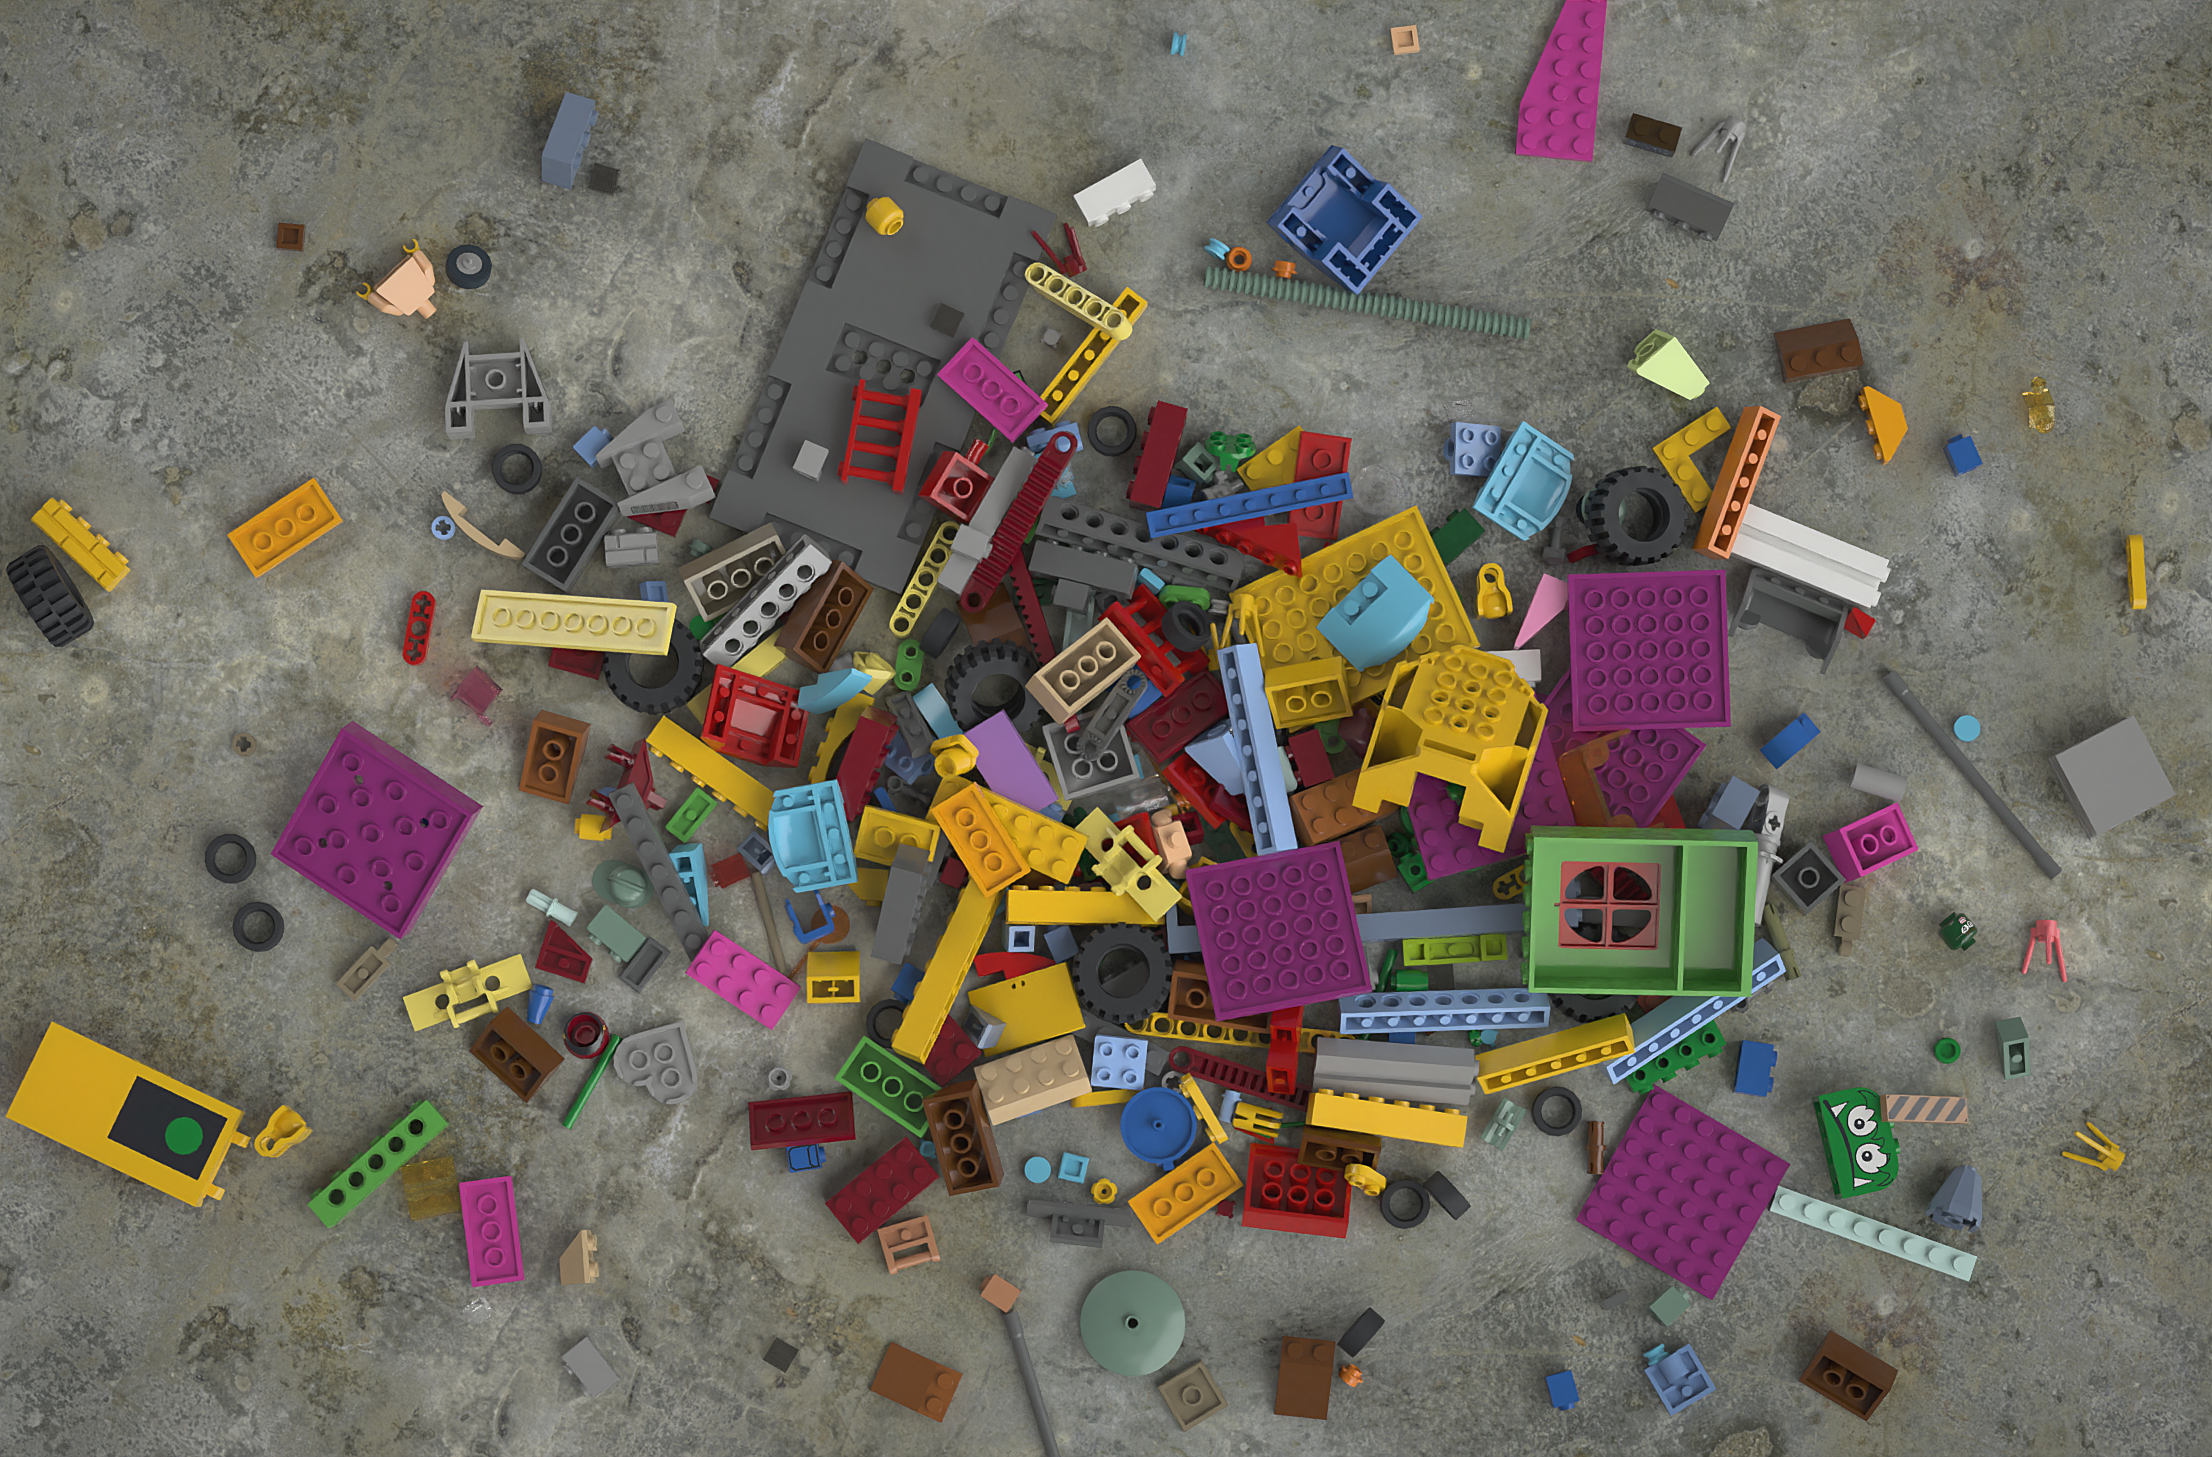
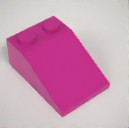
M1898 802L1823 836L1838 871L1846 879L1844 883L1863 877L1919 850Z

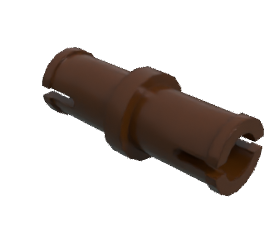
M1587 1121L1588 1145H1585V1150H1588L1587 1174H1604L1603 1151H1606V1145H1603L1604 1121Z

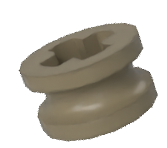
M239 733L233 738L232 748L238 755L248 757L256 751L257 741L249 733ZM242 738H247V741L251 743V747L247 748L245 752L238 746L239 741L243 742Z

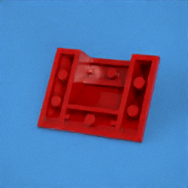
M717 664L700 738L714 751L765 767L797 768L809 711L797 707L800 690Z

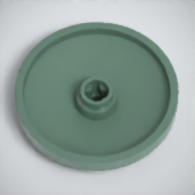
M1136 1270L1118 1272L1099 1282L1087 1296L1080 1318L1081 1335L1091 1356L1109 1371L1126 1376L1149 1374L1167 1364L1178 1351L1185 1332L1183 1306L1172 1287L1161 1278ZM1130 1318L1137 1319L1138 1325L1136 1328L1128 1326Z

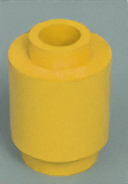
M581 814V819L576 818L574 833L579 834V839L604 842L605 839L611 840L613 827L599 833L606 816Z

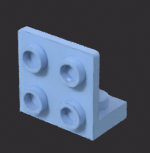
M1097 1034L1095 1036L1091 1085L1143 1091L1147 1039Z

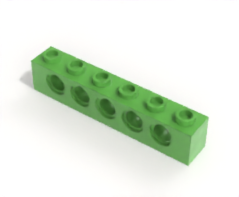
M420 1099L410 1107L409 1111L411 1113L404 1120L401 1117L395 1120L389 1126L391 1131L384 1137L381 1134L369 1144L372 1147L365 1154L362 1152L358 1153L350 1160L351 1166L345 1172L342 1169L336 1172L329 1179L332 1182L325 1189L322 1187L318 1188L310 1196L312 1201L307 1205L327 1228L334 1227L450 1124L430 1100L426 1099L422 1102ZM414 1120H420L423 1123V1130L417 1135L413 1134L410 1129L411 1123ZM396 1137H400L403 1140V1148L399 1152H394L391 1149V1141ZM379 1154L382 1156L384 1163L380 1169L376 1170L371 1166V1159ZM356 1172H360L364 1177V1181L359 1187H355L351 1183V1177ZM337 1189L341 1190L344 1194L343 1201L338 1205L334 1204L331 1200L332 1193Z

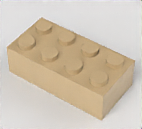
M1106 617L1036 672L1025 687L1060 726L1123 676L1125 672L1130 670L1140 659L1141 655Z
M1073 1034L974 1067L993 1126L1092 1092Z

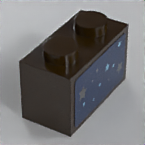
M1633 113L1623 144L1672 158L1677 148L1682 127Z

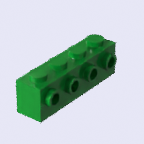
M1713 1019L1626 1076L1624 1080L1632 1094L1638 1091L1642 1095L1654 1089L1652 1083L1660 1079L1665 1083L1677 1076L1675 1071L1682 1067L1688 1071L1699 1065V1058L1708 1055L1710 1059L1722 1053L1721 1047L1727 1043Z

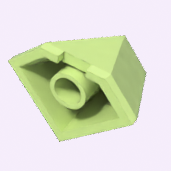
M1657 329L1636 346L1634 353L1637 356L1635 360H1630L1627 365L1630 371L1689 400L1699 397L1705 391L1704 388L1710 384L1674 336Z

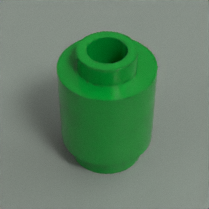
M1396 969L1395 975L1390 976V989L1395 990V992L1428 991V972H1421V969Z

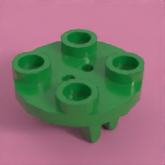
M1213 431L1210 438L1206 439L1204 445L1207 452L1220 457L1221 471H1225L1226 466L1231 465V471L1235 472L1239 459L1250 457L1256 452V445L1252 442V436L1246 433H1239L1233 436L1226 435V433L1221 431Z

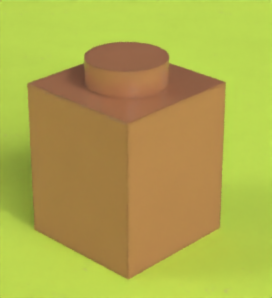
M994 1274L992 1278L987 1275L979 1287L983 1291L980 1296L1006 1313L1021 1292V1290L997 1274Z

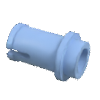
M1225 1090V1094L1221 1095L1224 1098L1217 1120L1233 1123L1236 1106L1239 1101L1242 1102L1240 1098L1241 1093Z

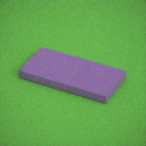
M1004 709L962 734L977 748L979 755L976 757L975 765L993 792L1036 812L1059 799Z

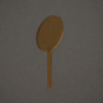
M1145 751L1160 780L1166 785L1180 811L1185 814L1184 808L1177 799L1171 785L1161 773L1160 767Z
M831 905L836 915L831 918L835 931L815 940L788 975V978L793 979L806 962L808 952H813L820 942L837 944L845 939L850 930V920L843 909ZM821 908L812 917V931L827 925Z

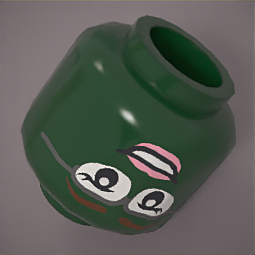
M1954 911L1939 924L1941 928L1938 931V935L1953 951L1959 948L1965 951L1976 942L1973 937L1977 934V927L1964 913L1956 914Z

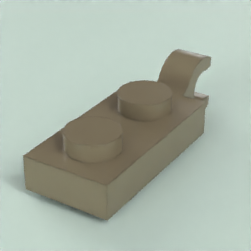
M1843 884L1839 886L1833 937L1840 938L1838 956H1851L1852 939L1860 940L1866 888Z
M389 937L378 950L371 945L339 979L336 985L356 1002L392 964L387 957L399 947V944Z

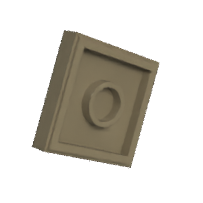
M1202 1360L1157 1386L1183 1432L1229 1406Z

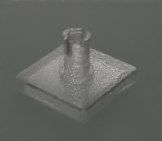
M1159 774L1144 778L1139 783L1110 791L1119 820L1141 812H1148L1152 826L1151 810L1170 805Z

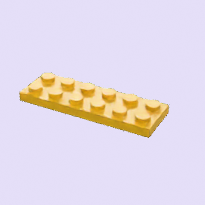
M958 775L951 779L942 778L930 809L973 782ZM978 785L1028 866L1068 884L1089 835ZM929 809L925 819L930 822L938 823L933 813Z

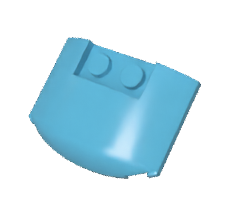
M1521 421L1506 442V447L1484 486L1480 488L1472 508L1521 541H1526L1530 539L1528 538L1529 536L1543 530L1560 510L1572 481L1573 474H1570V461H1574V455L1526 422Z
M1389 555L1371 569V572L1335 608L1332 607L1316 627L1359 672L1365 671L1364 668L1377 664L1380 666L1401 653L1415 639L1428 619L1427 614L1430 603L1433 604L1434 598L1392 555Z
M837 779L776 790L773 795L775 799L769 811V838L780 872L783 877L786 876L796 886L792 889L799 893L858 882L855 853H853L843 806L844 800Z

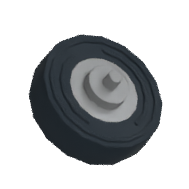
M470 244L460 245L454 248L447 256L445 270L449 280L459 288L477 289L483 286L490 278L492 263L489 255L480 247Z

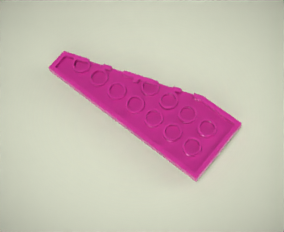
M1566 0L1520 102L1515 155L1592 163L1607 0Z

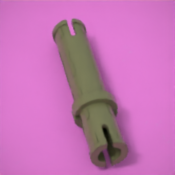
M1767 904L1764 906L1762 918L1773 947L1780 954L1786 970L1783 974L1786 982L1802 975L1793 955L1795 951L1793 948L1791 949L1775 904Z

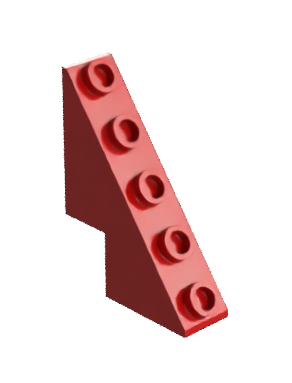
M1264 516L1195 529L1196 532L1206 534L1221 544H1227L1238 549L1242 554L1253 556L1266 565H1272L1282 570L1287 575L1302 578L1296 523L1265 526Z
M1304 1005L1275 1010L1272 1013L1270 1023L1271 1043L1266 1063L1268 1092L1295 1094Z

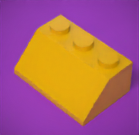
M1342 656L1265 670L1264 688L1276 729L1353 716L1348 678Z

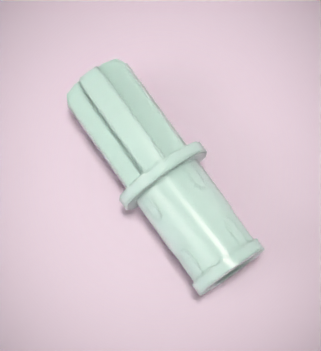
M532 889L526 898L527 903L545 912L547 917L552 916L569 927L578 913L559 903L557 898L553 900L535 889Z

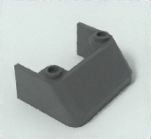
M1754 568L1734 613L1728 636L1733 637L1737 626L1741 629L1749 630L1755 629L1759 622L1807 641L1806 650L1809 652V655L1815 659L1823 660L1820 673L1825 675L1840 643L1849 608L1845 602L1836 597L1764 568Z

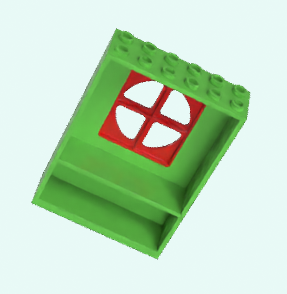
M1530 826V833L1525 834V849H1527L1529 859L1524 860V875H1526L1528 885L1523 886V901H1525L1527 911L1522 912V926L1526 936H1522L1521 952H1523V959H1526V961L1521 962L1520 966L1522 984H1526L1528 993L1751 997L1758 840L1753 830ZM1595 866H1602L1604 868V892L1602 898L1579 899L1567 898L1565 896L1566 887L1579 873ZM1617 866H1622L1639 874L1649 885L1652 894L1651 898L1648 900L1615 899L1613 897L1614 869ZM1568 908L1602 910L1601 940L1594 942L1578 935L1566 922L1564 917L1565 910ZM1634 909L1650 911V920L1639 933L1621 942L1612 941V913L1614 910Z

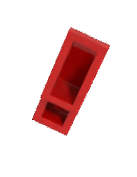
M1018 952L987 953L974 957L979 978L1004 971L1006 980L1056 965L1054 960Z

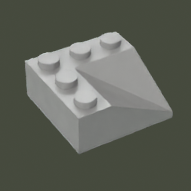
M1099 709L1077 715L1081 729L1069 734L1064 722L1060 726L1057 722L1042 726L1065 801L1112 791L1141 782L1124 725L1120 727L1099 759L1086 761L1078 754L1076 749L1077 742ZM1086 742L1083 747L1084 753L1088 755L1095 753L1097 748L1096 742Z

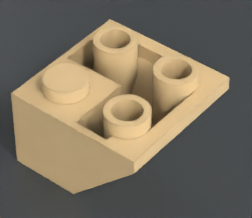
M581 1230L560 1257L561 1285L595 1283V1277H599L598 1261L593 1259V1251H597L596 1235H592L591 1230Z

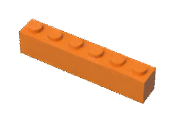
M1762 406L1744 407L1692 550L1712 560L1729 559L1781 418L1780 415Z

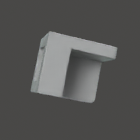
M805 440L793 466L794 472L818 482L822 474V466L829 453L828 449Z

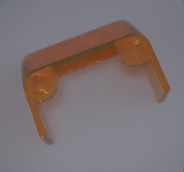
M1630 728L1589 741L1563 753L1558 758L1557 765L1577 827L1637 828L1634 819L1629 815L1610 816L1593 769L1603 765L1608 760L1609 748L1607 744L1629 737L1631 733ZM1661 822L1646 828H1664L1665 826Z

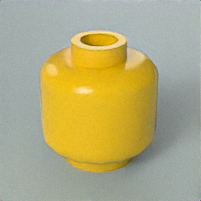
M889 197L874 198L868 203L865 219L880 235L895 234L903 225V211Z

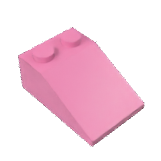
M1545 573L1543 574L1511 651L1520 650L1557 618L1562 610H1568L1567 582Z

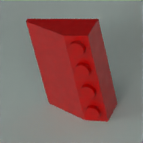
M1251 1143L1241 1226L1346 1239L1352 1185L1345 1179V1172L1297 1164L1299 1148Z

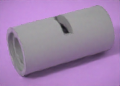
M1856 763L1849 788L1900 802L1905 791L1907 777Z

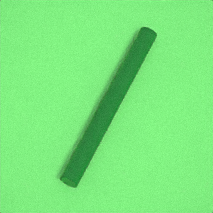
M1388 948L1378 978L1379 984H1376L1374 993H1385L1398 951ZM1371 1033L1360 1034L1358 1040L1369 1041Z
M616 1034L612 1035L564 1119L563 1126L571 1130L623 1038Z

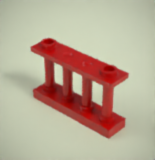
M860 379L859 386L854 385L852 400L856 401L845 461L839 462L837 476L841 477V482L845 485L848 483L849 476L887 482L889 486H893V493L903 495L922 391L911 388L910 395L905 394L904 397L865 390L866 381ZM863 400L901 406L903 410H907L906 418L898 422L860 415ZM858 425L898 432V435H902L901 444L892 447L856 440ZM853 451L893 457V460L897 461L896 471L885 472L852 466Z
M1143 583L1133 592L1131 600L1127 599L1130 603L1123 608L1116 601L1098 620L1101 622L1107 617L1141 655L1136 664L1159 691L1167 697L1186 680L1182 676L1183 673L1189 671L1195 676L1211 660L1201 648L1194 652H1184L1167 640L1162 631L1161 619L1168 610ZM1138 612L1147 624L1140 627L1131 615ZM1153 631L1164 642L1159 647L1148 637ZM1172 651L1181 663L1174 666L1165 654Z

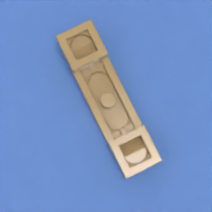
M443 491L441 496L448 512L467 536L481 547L507 559L524 561L527 555L506 538L498 546L463 519L462 516L467 511L465 506Z

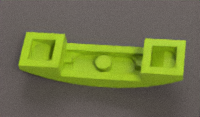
M1506 933L1402 940L1404 966L1508 960Z

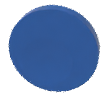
M1164 1087L1148 1088L1133 1096L1126 1104L1120 1122L1121 1135L1130 1152L1143 1161L1155 1164L1168 1163L1181 1157L1191 1146L1197 1128L1194 1110L1187 1099L1180 1093Z

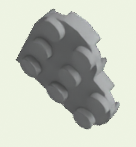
M684 1021L631 1035L623 1039L620 1045H618L613 1056L614 1068L618 1076L627 1084L647 1086L650 1094L656 1100L668 1105L680 1104L688 1100L696 1092L698 1072Z

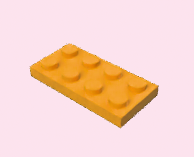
M312 478L227 534V536L255 578H259L342 523L343 520L316 479Z
M976 781L930 809L985 898H988L1031 871Z
M1213 1142L1127 1202L1158 1245L1238 1190L1243 1184Z

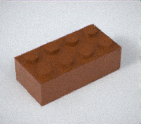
M1362 767L1292 795L1288 799L1293 827L1303 848L1320 845L1393 815L1400 810L1401 805L1382 799L1378 813L1352 806Z
M1184 959L1176 960L1172 972L1168 1019L1271 1034L1270 1023L1273 1011L1216 1022L1204 962Z

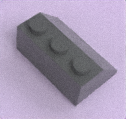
M1663 172L1646 211L1651 212L1650 216L1657 220L1664 221V219L1674 222V227L1682 231L1690 229L1698 233L1697 236L1711 242L1712 239L1718 240L1735 203Z

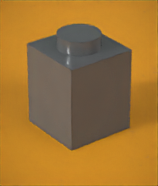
M1059 578L1058 585H1054L1052 588L1051 600H1053V604L1057 609L1086 616L1093 590L1089 585Z

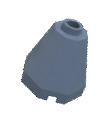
M1969 1165L1956 1167L1928 1203L1925 1214L1927 1216L1933 1214L1932 1220L1954 1230L1962 1231L1963 1226L1969 1227L1968 1232H1975L1980 1227L1982 1220L1981 1176L1976 1172L1977 1170Z

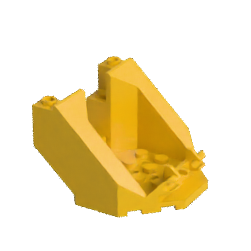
M1459 644L1452 646L1450 651L1439 654L1438 651L1419 656L1417 661L1407 663L1406 660L1398 662L1382 701L1359 775L1352 806L1378 813L1382 799L1408 807L1417 772H1421L1465 786L1466 790L1458 823L1482 830L1479 846L1504 853L1541 738L1548 709L1543 703L1539 704L1534 697L1533 689L1524 678L1520 679L1515 672V666L1511 660Z

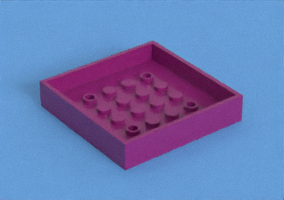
M351 721L341 728L272 850L271 855L401 940L412 931L483 806L356 722ZM357 775L363 778V783L358 781ZM423 818L427 819L428 822H429V825H425V824L423 823L422 819H423ZM321 838L326 839L327 845L322 843ZM386 881H390L393 887H388Z

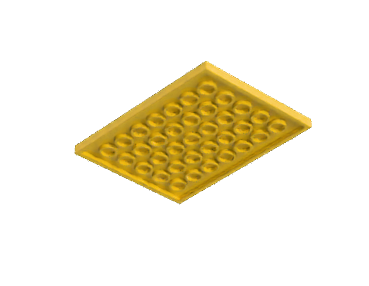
M1417 505L1301 559L1302 578L1290 576L1282 570H1278L1235 590L1234 593H1229L1232 603L1234 595L1248 594L1254 597V605L1258 606L1257 616L1264 650V657L1261 658L1259 656L1264 675L1267 669L1342 656L1348 678L1352 706L1386 691L1398 662L1405 660L1407 663L1417 661L1419 656L1438 651L1439 654L1450 651L1452 646L1459 644L1474 649L1481 646ZM1392 555L1434 598L1433 604L1430 603L1427 614L1428 619L1415 639L1401 653L1380 666L1377 664L1364 668L1365 671L1359 672L1316 627L1332 607L1335 608L1371 572V569L1386 557ZM1250 615L1249 619H1245L1244 630L1250 644H1257L1252 615ZM1318 722L1288 727L1291 734H1294Z

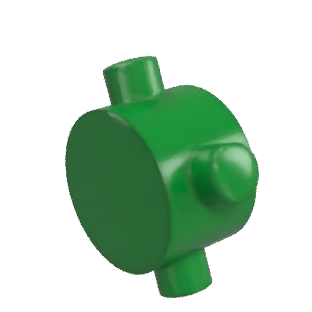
M1467 1031L1471 1045L1479 1047V1044L1482 1043L1479 1031Z

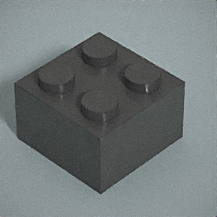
M1812 841L1796 852L1770 878L1802 916L1807 915L1846 880Z

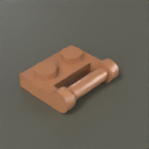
M928 1215L877 1229L890 1275L898 1273V1270L933 1260V1263L941 1261ZM928 1243V1251L894 1260L893 1252Z

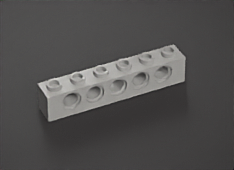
M804 534L698 643L702 655L715 665L721 664L727 667L735 665L739 661L740 656L756 644L758 638L765 630L771 629L776 619L783 612H787L801 594L806 593L810 589L812 582L819 575L821 576L827 572L832 563L828 553L809 536ZM808 565L804 570L798 571L800 566ZM789 583L787 588L779 589L783 584ZM772 602L768 607H762L764 603ZM754 620L752 624L744 626L745 622ZM729 639H736L733 643L726 644Z

